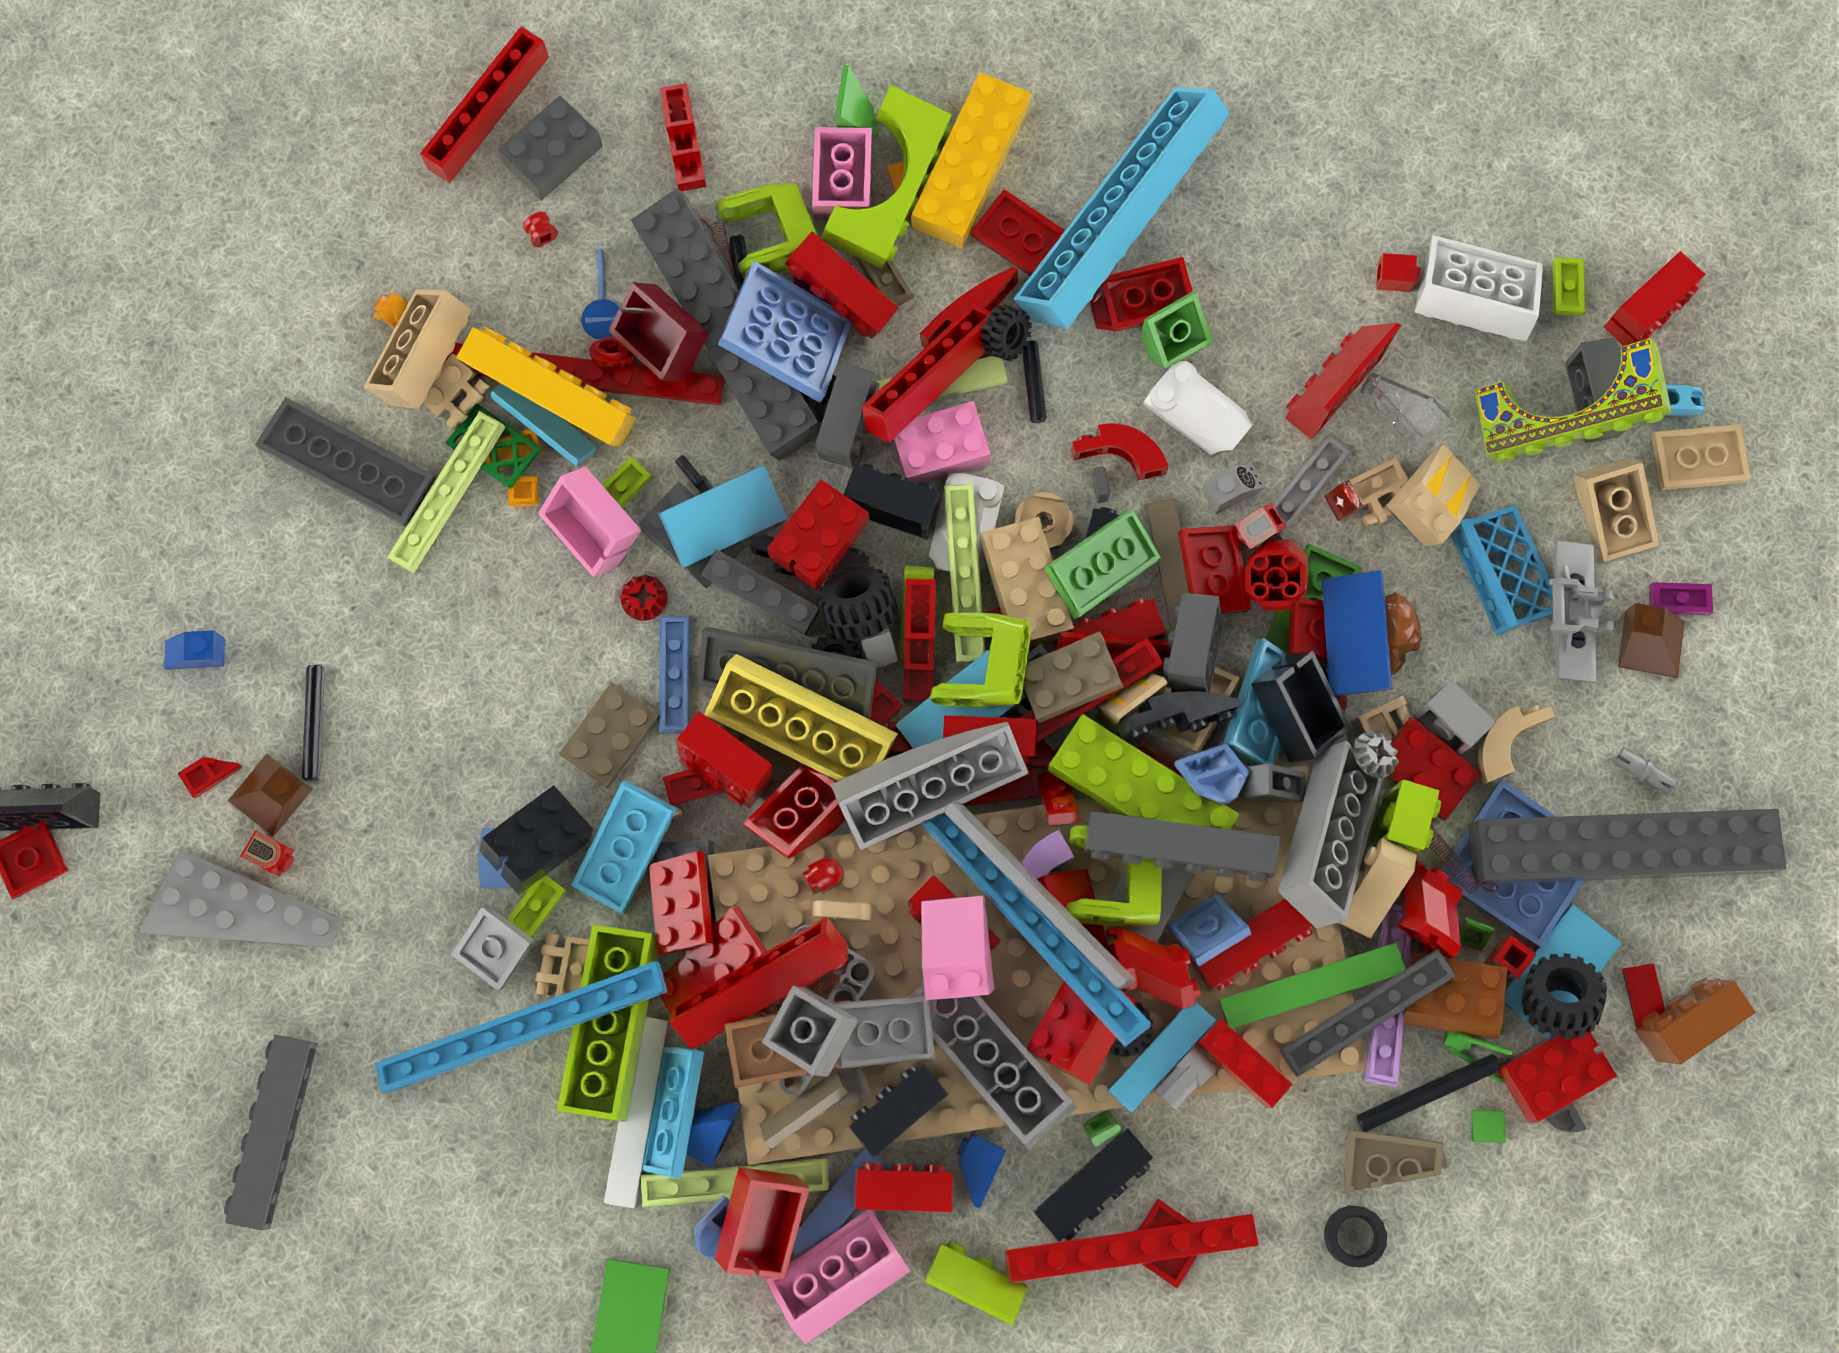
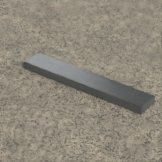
M1436 949L1281 1048L1279 1052L1294 1075L1299 1077L1456 975L1440 951Z

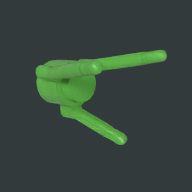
M1501 1029L1500 1035H1503L1504 1030ZM1446 1031L1443 1039V1045L1449 1047L1448 1053L1460 1057L1469 1064L1477 1060L1462 1050H1469L1472 1043L1507 1055L1513 1054L1512 1049L1462 1032ZM1496 1073L1488 1076L1500 1084L1504 1083V1080Z

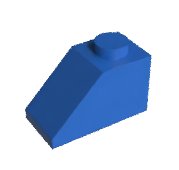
M214 630L183 632L165 640L164 669L223 667L225 638Z
M733 1102L700 1109L692 1119L686 1154L711 1167L726 1142L741 1104Z
M971 1134L970 1139L963 1137L956 1154L961 1156L959 1165L973 1205L980 1209L1006 1150Z

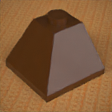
M1640 603L1632 605L1625 611L1618 667L1678 678L1685 621L1666 608Z
M266 754L228 801L274 837L313 789Z

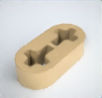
M814 901L812 917L824 919L828 917L829 920L871 921L872 905L835 901Z

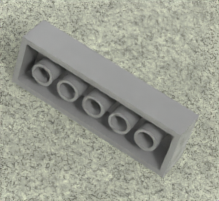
M1347 741L1330 746L1315 759L1278 892L1316 928L1343 922L1348 918L1383 778H1375L1368 775L1359 767L1354 757V749Z

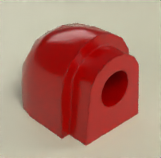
M833 858L817 860L807 865L809 869L803 872L813 895L819 892L824 894L836 888L844 878L842 865Z

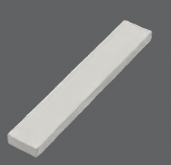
M646 1017L627 1122H618L604 1198L605 1204L636 1208L645 1147L662 1054L669 1027V1021Z

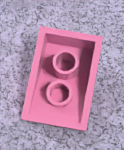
M984 895L922 901V970L926 1000L989 995L995 990Z

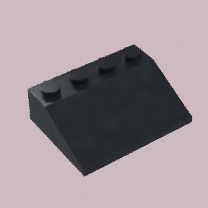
M73 783L71 788H61L57 784H43L41 789H31L27 785H12L11 790H1L0 787V831H19L24 827H36L40 825V820H44V824L50 830L99 828L100 792L91 788L90 784ZM39 826V827L35 828L34 830H41V828H40V826Z

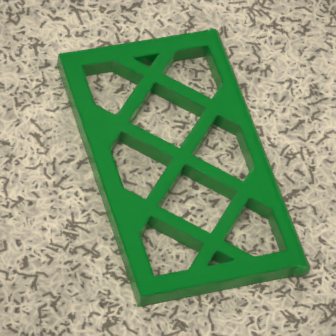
M476 404L468 414L469 417L458 426L445 444L455 450L458 445L454 442L460 435H465L468 430L467 427H470L479 411L501 422L506 427L504 430L511 434L512 440L496 442L491 450L492 463H482L480 469L511 490L543 449ZM526 444L533 450L528 456L519 458L518 445ZM512 446L513 459L498 462L497 449ZM514 465V473L509 479L499 474V468Z

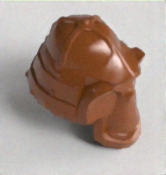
M1396 592L1385 596L1391 676L1396 674L1404 665L1406 653L1419 650L1420 642L1423 639L1421 637L1420 621L1415 609L1405 597Z

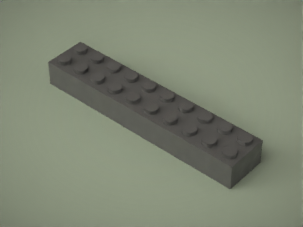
M676 188L631 219L682 308L710 332L704 345L768 453L780 460L817 437L822 420L807 395L718 345L741 285L689 198Z
M1779 809L1479 819L1468 824L1474 885L1769 874L1787 869Z

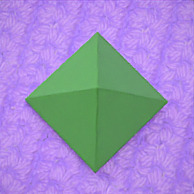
M1466 917L1459 927L1461 944L1480 951L1484 949L1494 932L1493 927ZM1467 929L1476 931L1479 940L1466 936L1464 933Z

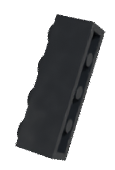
M1128 1128L1124 1129L1123 1133L1115 1137L1033 1211L1058 1242L1063 1238L1066 1241L1074 1238L1081 1231L1078 1225L1087 1217L1090 1221L1096 1218L1105 1209L1101 1205L1110 1196L1114 1200L1127 1190L1128 1187L1125 1183L1132 1176L1139 1179L1151 1168L1148 1162L1153 1159L1152 1155Z

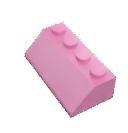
M868 1209L789 1263L785 1280L768 1278L766 1282L790 1327L806 1344L911 1270L873 1210Z

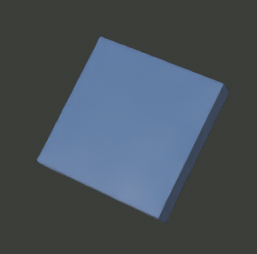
M1219 893L1166 925L1170 934L1181 947L1187 948L1189 956L1198 967L1252 934L1249 926Z

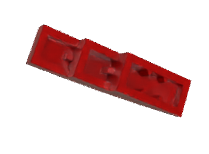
M687 83L660 88L678 189L682 192L706 187Z
M1011 267L986 279L962 294L941 311L919 333L921 346L923 348L927 347L972 304L990 312L993 308H997L1017 285L1018 269Z
M906 579L903 700L925 701L931 696L934 682L936 580Z

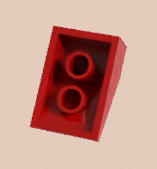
M802 763L743 825L787 859H790L833 833L846 819L831 787V784L836 782L823 773Z

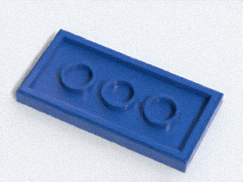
M1380 570L1322 579L1328 677L1334 695L1344 696L1392 690L1383 572Z

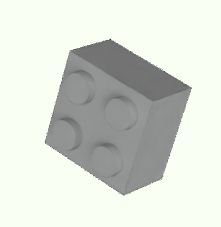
M1450 680L1414 714L1430 732L1459 755L1471 748L1496 723L1492 719L1491 712L1484 705L1477 704L1470 697L1469 690L1463 684L1455 683L1453 680Z
M793 985L762 1043L812 1075L828 1077L858 1019L809 989Z

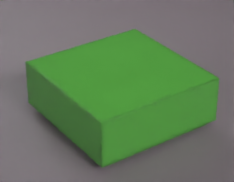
M1471 1110L1473 1142L1506 1143L1505 1111Z
M1106 1111L1082 1125L1095 1147L1123 1133L1119 1123L1110 1111Z

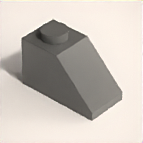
M1273 764L1245 766L1249 774L1239 792V798L1256 802H1303L1305 797V772Z

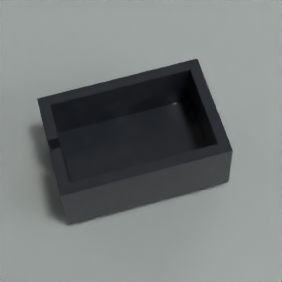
M855 464L843 495L868 511L869 521L927 540L939 508V491H936L932 485L919 482L917 485L908 482L906 477L897 473H891L890 475L881 473L877 467L870 464H863V466Z
M1313 650L1286 655L1271 667L1272 670L1266 671L1251 683L1290 762L1316 759L1351 729Z
M553 785L482 837L480 852L497 871L503 865L501 876L520 895L590 841L593 828Z
M914 1063L900 1075L903 1081L893 1089L889 1084L875 1096L879 1102L870 1109L864 1105L850 1117L853 1123L849 1128L872 1157L878 1155L948 1096V1093L924 1064L918 1068Z

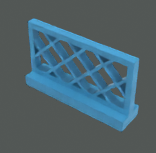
M1516 504L1474 519L1462 520L1450 535L1496 635H1502L1512 629L1553 615V608L1544 609L1536 605L1539 593L1548 596L1552 602V588L1549 587L1550 577ZM1511 515L1515 523L1513 531L1499 526L1502 516ZM1481 524L1491 529L1488 540L1479 537L1474 526ZM1496 532L1510 538L1506 549L1492 543ZM1514 541L1525 545L1527 549L1525 558L1511 552ZM1489 550L1503 555L1500 566L1490 562L1488 558ZM1508 558L1522 564L1518 575L1505 569ZM1527 567L1537 570L1539 574L1537 584L1523 578ZM1502 576L1515 581L1512 593L1502 588L1500 584ZM1520 585L1534 590L1531 601L1517 596ZM1514 602L1528 608L1525 618L1517 620L1512 610Z

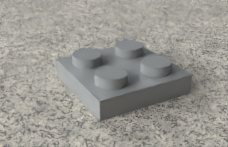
M485 905L480 909L451 955L496 990L500 991L505 987L535 940L489 905Z

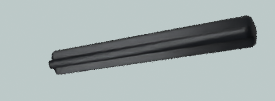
M1494 1054L1485 1056L1356 1116L1360 1128L1367 1132L1501 1070L1500 1062Z

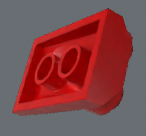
M1184 257L1109 275L1089 301L1096 328L1116 332L1143 326L1144 319L1193 292Z

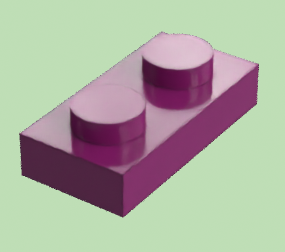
M1653 582L1649 585L1650 606L1666 608L1676 615L1709 616L1713 613L1712 584Z

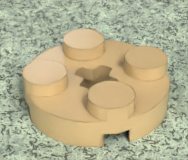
M1038 492L1031 495L1030 498L1018 506L1015 523L1036 517L1041 519L1042 515L1048 516L1047 519L1052 522V525L1046 526V528H1043L1049 550L1061 547L1072 531L1073 513L1071 509L1056 494Z

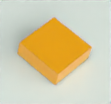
M521 476L511 490L508 488V505L510 507L539 505L538 476Z

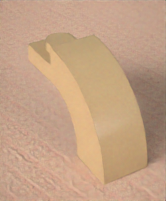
M1539 705L1522 711V713L1519 706H1515L1495 720L1496 723L1481 737L1477 748L1476 769L1482 773L1478 778L1481 786L1507 777L1515 772L1511 761V746L1515 737L1520 732L1553 719L1555 715L1551 706L1540 709Z

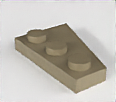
M1348 1129L1341 1192L1344 1194L1365 1188H1375L1396 1182H1406L1441 1175L1444 1143Z

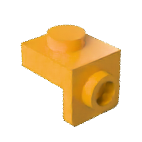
M395 292L387 296L382 294L373 306V309L376 310L373 318L377 321L382 320L395 329L409 302Z

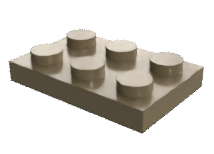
M1101 632L1028 662L1023 683L1039 723L1124 688Z
M611 682L559 755L609 788L660 718V715Z

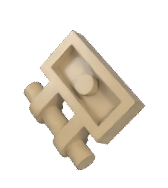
M451 354L442 365V372L433 382L428 392V399L423 404L437 417H441L448 410L451 416L445 424L452 430L460 422H465L469 417L467 413L476 402L480 403L484 399V393L490 387L483 379H480L475 386L472 385L470 381L477 373L466 363L457 359L455 354ZM464 390L467 396L458 406L454 401Z
M1395 457L1345 482L1343 487L1356 510L1368 506L1370 514L1363 516L1362 522L1365 527H1369L1375 523L1380 525L1386 522L1387 517L1394 514L1387 506L1382 507L1378 500L1388 495H1391L1393 498L1409 479Z
M547 933L546 944L542 945L540 953L543 955L540 972H537L535 979L538 982L536 994L548 996L550 984L557 985L555 997L580 989L590 939L567 936L565 947L562 948L557 947L559 935ZM555 957H562L559 975L552 974Z

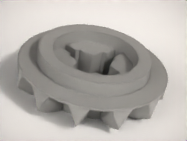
M1372 730L1361 734L1356 739L1353 748L1354 757L1359 767L1365 773L1375 778H1384L1395 771L1394 768L1399 763L1395 756L1398 750L1392 748V739H1385L1383 732L1374 733ZM1376 747L1378 748V753L1382 755L1379 759L1377 758V753L1373 751Z

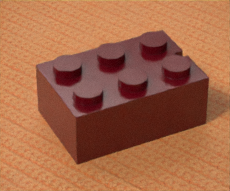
M632 282L622 305L625 308H642L644 311L619 309L609 332L662 381H685L710 332L658 285Z

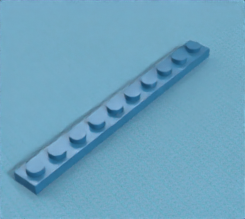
M945 812L921 823L925 830L1124 1047L1150 1028V1022L1120 989H1117Z
M656 961L376 1062L375 1066L381 1093L388 1094L667 993L660 963Z

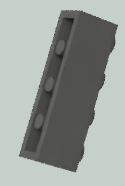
M717 549L701 574L705 580L805 636L820 613L818 606Z

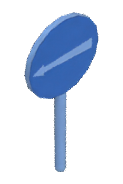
M600 248L597 251L599 300H595L587 305L581 318L583 329L594 339L613 337L609 329L620 309L616 303L605 299L603 250Z

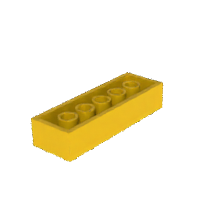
M979 72L911 214L912 229L961 249L964 248L1030 108L1031 92Z
M485 326L482 331L474 327L471 329L456 357L457 359L605 443L621 448L637 420V417L630 414L632 408L613 398L608 402L605 400L607 397L606 393L588 384L585 387L580 386L582 380L563 370H560L559 373L555 372L556 365L537 355L532 359L530 357L532 354L530 350L512 341L506 344L507 338Z

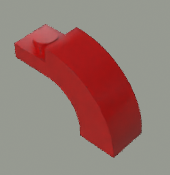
M1115 423L1099 424L1096 437L1090 434L1083 435L1072 442L1071 453L1073 461L1103 454L1117 455L1131 464L1138 481L1166 475L1169 467L1159 446L1145 433L1127 425Z

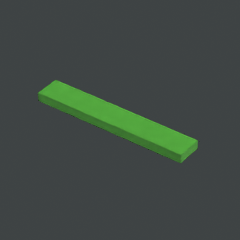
M1393 943L1220 999L1219 1003L1226 1024L1234 1029L1392 978L1406 968L1397 943Z

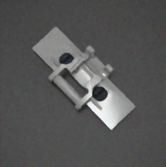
M1557 540L1554 542L1555 578L1549 580V587L1552 588L1553 625L1550 626V633L1553 634V637H1556V679L1595 683L1597 682L1596 635L1614 631L1613 621L1602 623V605L1613 599V590L1598 592V589L1595 588L1594 545Z

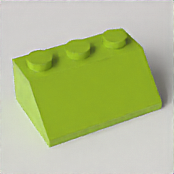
M949 1241L948 1245L941 1243L925 1277V1282L1013 1326L1028 1286L1022 1282L1010 1284L1008 1269L1003 1274L993 1269L995 1262L979 1254L976 1260L965 1255L967 1249L953 1241Z

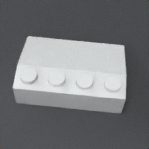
M1433 235L1417 294L1415 313L1449 321L1455 325L1468 326L1482 332L1498 334L1512 340L1517 339L1527 342L1539 316L1543 264Z

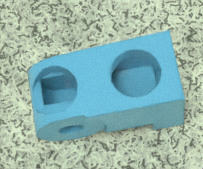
M1666 384L1672 413L1664 416L1695 417L1704 413L1702 388L1689 387V385Z

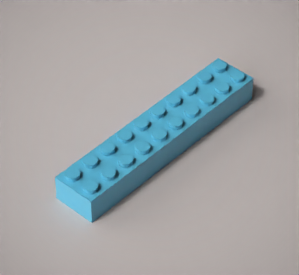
M1175 87L1013 298L1018 306L1027 312L1026 315L1030 316L1031 321L1068 329L1075 322L1078 314L1093 298L1094 293L1103 281L1109 277L1112 269L1125 256L1127 249L1140 236L1143 228L1158 212V208L1168 195L1174 191L1177 183L1189 171L1192 163L1205 150L1208 142L1230 113L1214 89Z

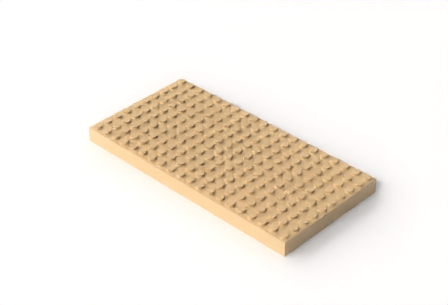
M1308 765L1290 767V769L1305 772L1306 793L1310 779ZM1238 794L1235 800L1226 803V806L1240 814L1230 830L1280 836L1277 873L1272 878H1267V882L1248 880V875L1236 873L1235 878L1221 877L1216 875L1217 871L1204 869V873H1193L1168 923L1217 893L1221 895L1245 923L1285 899L1278 892L1303 802H1256L1239 798ZM1090 798L1075 800L1079 812V823L1048 826L1043 805L974 815L1021 864L1035 844L1053 832L1060 830L1074 858L1071 862L1059 867L1050 874L1087 869L1096 900H1109L1127 866L1126 863L1122 862L1123 858L1110 856L1109 861L1092 859L1090 853H1084V850H1080L1070 843V829L1079 825L1087 826L1091 811L1114 814ZM921 823L861 851L851 833L825 837L790 859H787L771 846L708 855L716 922L731 907H739L767 951L793 937L794 932L803 925L812 926L822 920L812 917L814 901L872 905L870 922L830 920L848 943V948L867 959L874 968V980L861 1001L875 998L909 997L924 984L922 970V924L920 925L908 913L911 909L908 905V900L933 875L957 898L984 895L987 926L1001 939V942L991 952L995 990L989 995H980V997L1025 1048L1064 982L1058 973L925 830ZM823 858L837 860L844 870V878L841 884L824 894L819 892L813 895L803 875V872L809 869L807 865ZM1339 923L1321 928L1312 926L1313 934L1298 943L1295 938L1285 943L1286 951L1271 959L1269 954L1258 960L1261 964L1260 967L1247 975L1241 970L1232 976L1235 982L1221 991H1218L1217 987L1208 990L1191 963V966L1187 967L1190 979H1196L1200 990V997L1196 998L1195 1001L1215 1020L1222 1019L1226 1023L1219 1003L1220 999L1346 959ZM1103 926L1104 931H1105V935H1106V931H1107L1108 929H1111V928H1114V927H1113V926ZM1166 926L1157 943L1165 947L1178 944L1179 948L1182 949ZM1113 937L1107 938L1108 945L1113 944ZM864 965L855 966L852 970V978L858 982L866 980L869 976V969ZM827 972L820 976L815 983L806 987L821 994L820 997L827 1000L839 977L831 972ZM1136 989L1124 992L1136 1002L1141 1003L1150 1012L1149 1016L1153 1019L1154 1024H1152L1154 1032L1149 1045L1181 1011ZM1352 990L1233 1029L1289 1081L1366 1069V1059L1361 1037L1299 1077L1294 1075L1279 1052L1281 1048L1354 1002ZM841 992L836 996L835 1003L847 1000L853 1002V997L848 992ZM778 1000L767 1006L761 1014L752 1015L745 1020L775 1015L779 1012L785 1000ZM934 1040L935 1059L832 1069L830 1074L837 1070L843 1077L848 1095L772 1149L764 1142L760 1124L799 1096L793 1097L785 1094L779 1086V1080L738 1088L748 1165L864 1147L849 1128L853 1123L850 1117L864 1105L870 1109L879 1102L875 1096L889 1084L893 1089L903 1081L900 1075L914 1063L918 1068L924 1064L945 1089L948 1096L892 1143L998 1127L1006 1124ZM1149 1045L1140 1053L1128 1057L1115 1056L1108 1052L1090 1085L1053 1067L1033 1053L1031 1055L1073 1101L1076 1110L1070 1115L1124 1107L1108 1090ZM1213 1061L1218 1066L1217 1070L1201 1087L1197 1086L1188 1097L1243 1089V1087ZM1176 1065L1140 1104L1163 1101L1155 1090L1177 1067ZM801 1076L786 1079V1086L790 1091H797L802 1087L803 1079ZM815 1076L807 1090H809L811 1087H813L818 1082L823 1080L825 1077Z

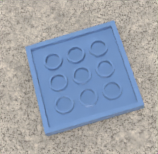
M754 261L749 267L718 345L820 403L826 395L852 322L846 317L842 318L837 315L828 303Z
M1500 780L1472 822L1479 819L1557 816L1505 781ZM1467 828L1441 868V871L1449 876L1447 881L1463 889L1461 894L1462 898L1535 948H1541L1584 880L1474 885L1473 862L1471 860L1469 843L1470 832Z

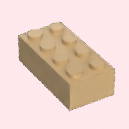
M416 289L363 388L388 405L420 409L428 399V392L433 382L440 376L442 372L441 367L446 357L454 350L456 338L460 331L466 327L468 316L472 309L446 290Z
M1036 517L982 532L979 542L1002 615L1029 621L1031 627L1029 647L1058 640L1061 632H1072L1074 627L1068 608L1044 569L1053 560L1040 518Z

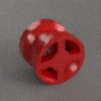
M544 211L530 215L522 224L524 231L531 235L530 240L535 247H542L554 240L558 235L555 226L550 225V218Z

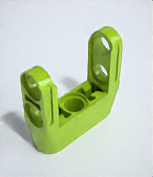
M795 182L766 184L726 196L716 204V210L720 219L730 222L773 210L783 234L785 243L749 253L741 260L738 267L743 279H745L749 267L754 261L775 273L787 270L789 267L785 262L811 231L817 235Z
M996 613L945 614L943 629L955 633L960 637H992L985 684L941 683L932 688L930 701L940 706L997 708L1018 704L1022 696L1031 638L1029 621Z
M1086 825L1074 826L1070 829L1069 841L1080 850H1085ZM1141 860V865L1127 864L1125 903L1081 899L1068 903L1066 910L1079 923L1121 926L1124 928L1158 925L1161 913L1162 869L1154 867V862Z

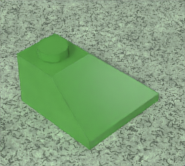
M843 65L835 115L836 127L872 128V136L877 137L879 122L875 120L874 107L850 66Z
M1195 291L1144 319L1141 338L1149 358L1163 369H1167L1213 342L1197 292Z

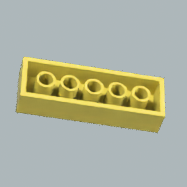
M738 654L727 662L704 714L837 781L886 760L898 733Z

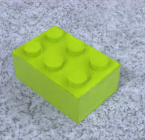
M1402 780L1384 793L1370 847H1375L1384 838L1415 854L1423 851L1425 847L1428 848L1433 837V830L1430 829L1432 818L1438 816L1441 807V801L1437 800L1439 790Z

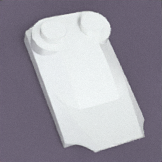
M1179 361L1173 364L1153 387L1143 403L1144 406L1211 456L1220 451L1233 450L1253 426L1244 409L1197 373L1196 368L1187 361Z
M948 473L945 486L973 484L979 570H986L987 564L979 541L982 532L995 529L1004 485L992 479L970 474ZM943 492L929 558L934 561L937 569L950 572L945 496Z

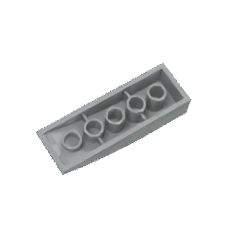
M1008 722L916 747L831 784V787L861 851L945 812L944 810L951 803L963 804L1028 774V770Z
M924 984L909 997L925 995ZM980 996L929 1000L933 1040L1028 1151L1076 1110L1073 1101Z

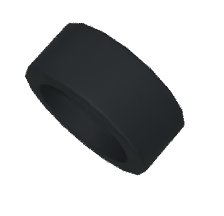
M1349 1205L1339 1208L1329 1217L1325 1225L1324 1240L1328 1251L1335 1260L1346 1266L1363 1268L1373 1265L1382 1257L1387 1247V1231L1384 1222L1375 1212L1365 1207ZM1352 1217H1358L1367 1221L1374 1234L1371 1248L1365 1254L1358 1256L1344 1252L1337 1240V1231L1340 1224Z

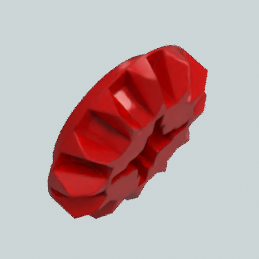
M615 337L599 339L589 347V356H591L592 362L599 363L600 367H624V364L632 363L633 357H635Z
M646 574L638 577L633 576L623 586L620 595L622 608L628 616L635 620L648 621L656 618L663 612L667 604L665 586L657 577ZM643 586H645L647 594L652 597L651 599H646L642 608L640 600L631 596L641 595Z

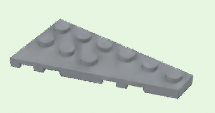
M179 850L138 933L331 948L344 919Z

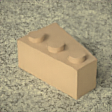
M1384 838L1375 847L1371 846L1360 867L1348 918L1346 921L1339 923L1371 938L1414 873L1416 854Z

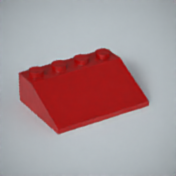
M1394 322L1363 326L1355 335L1350 332L1339 345L1342 347V350L1337 355L1332 352L1322 364V367L1325 368L1319 376L1314 373L1306 382L1304 387L1307 390L1303 395L1299 396L1296 394L1288 403L1286 408L1289 409V412L1285 419L1310 439H1313L1384 357L1401 325Z

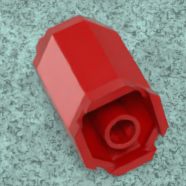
M1266 540L1248 557V563L1245 567V592L1264 611L1289 610L1307 593L1309 581L1308 555L1292 540Z
M1416 860L1415 871L1400 892L1402 917L1396 926L1414 941L1418 939L1423 942V946L1433 952L1438 949L1443 957L1448 959L1455 958L1461 949L1456 905L1462 897L1463 889L1447 881L1449 876L1435 867L1431 871L1425 869L1426 866Z
M1121 926L1106 931L1107 938L1113 937V944L1108 945L1111 955L1136 979L1128 988H1122L1123 992L1136 989L1179 1010L1195 1006V999L1200 997V990L1196 979H1190L1187 967L1191 966V960L1187 948L1180 949L1178 944L1165 947Z

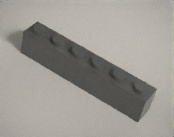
M1091 811L1088 817L1084 853H1090L1091 858L1095 860L1109 861L1110 856L1123 858V863L1131 865H1141L1142 860L1154 862V867L1161 869H1172L1173 865L1185 866V871L1191 873H1204V869L1217 871L1216 875L1221 877L1235 878L1236 873L1248 875V880L1267 882V878H1272L1277 873L1280 836Z
M274 1035L273 1040L269 1041L265 1052V1057L268 1059L265 1071L260 1073L257 1082V1089H259L257 1102L252 1104L249 1112V1120H251L250 1129L244 1135L241 1143V1151L243 1152L241 1163L236 1166L233 1173L234 1190L232 1196L228 1197L224 1208V1214L227 1215L225 1223L261 1231L271 1228L318 1043L280 1035Z

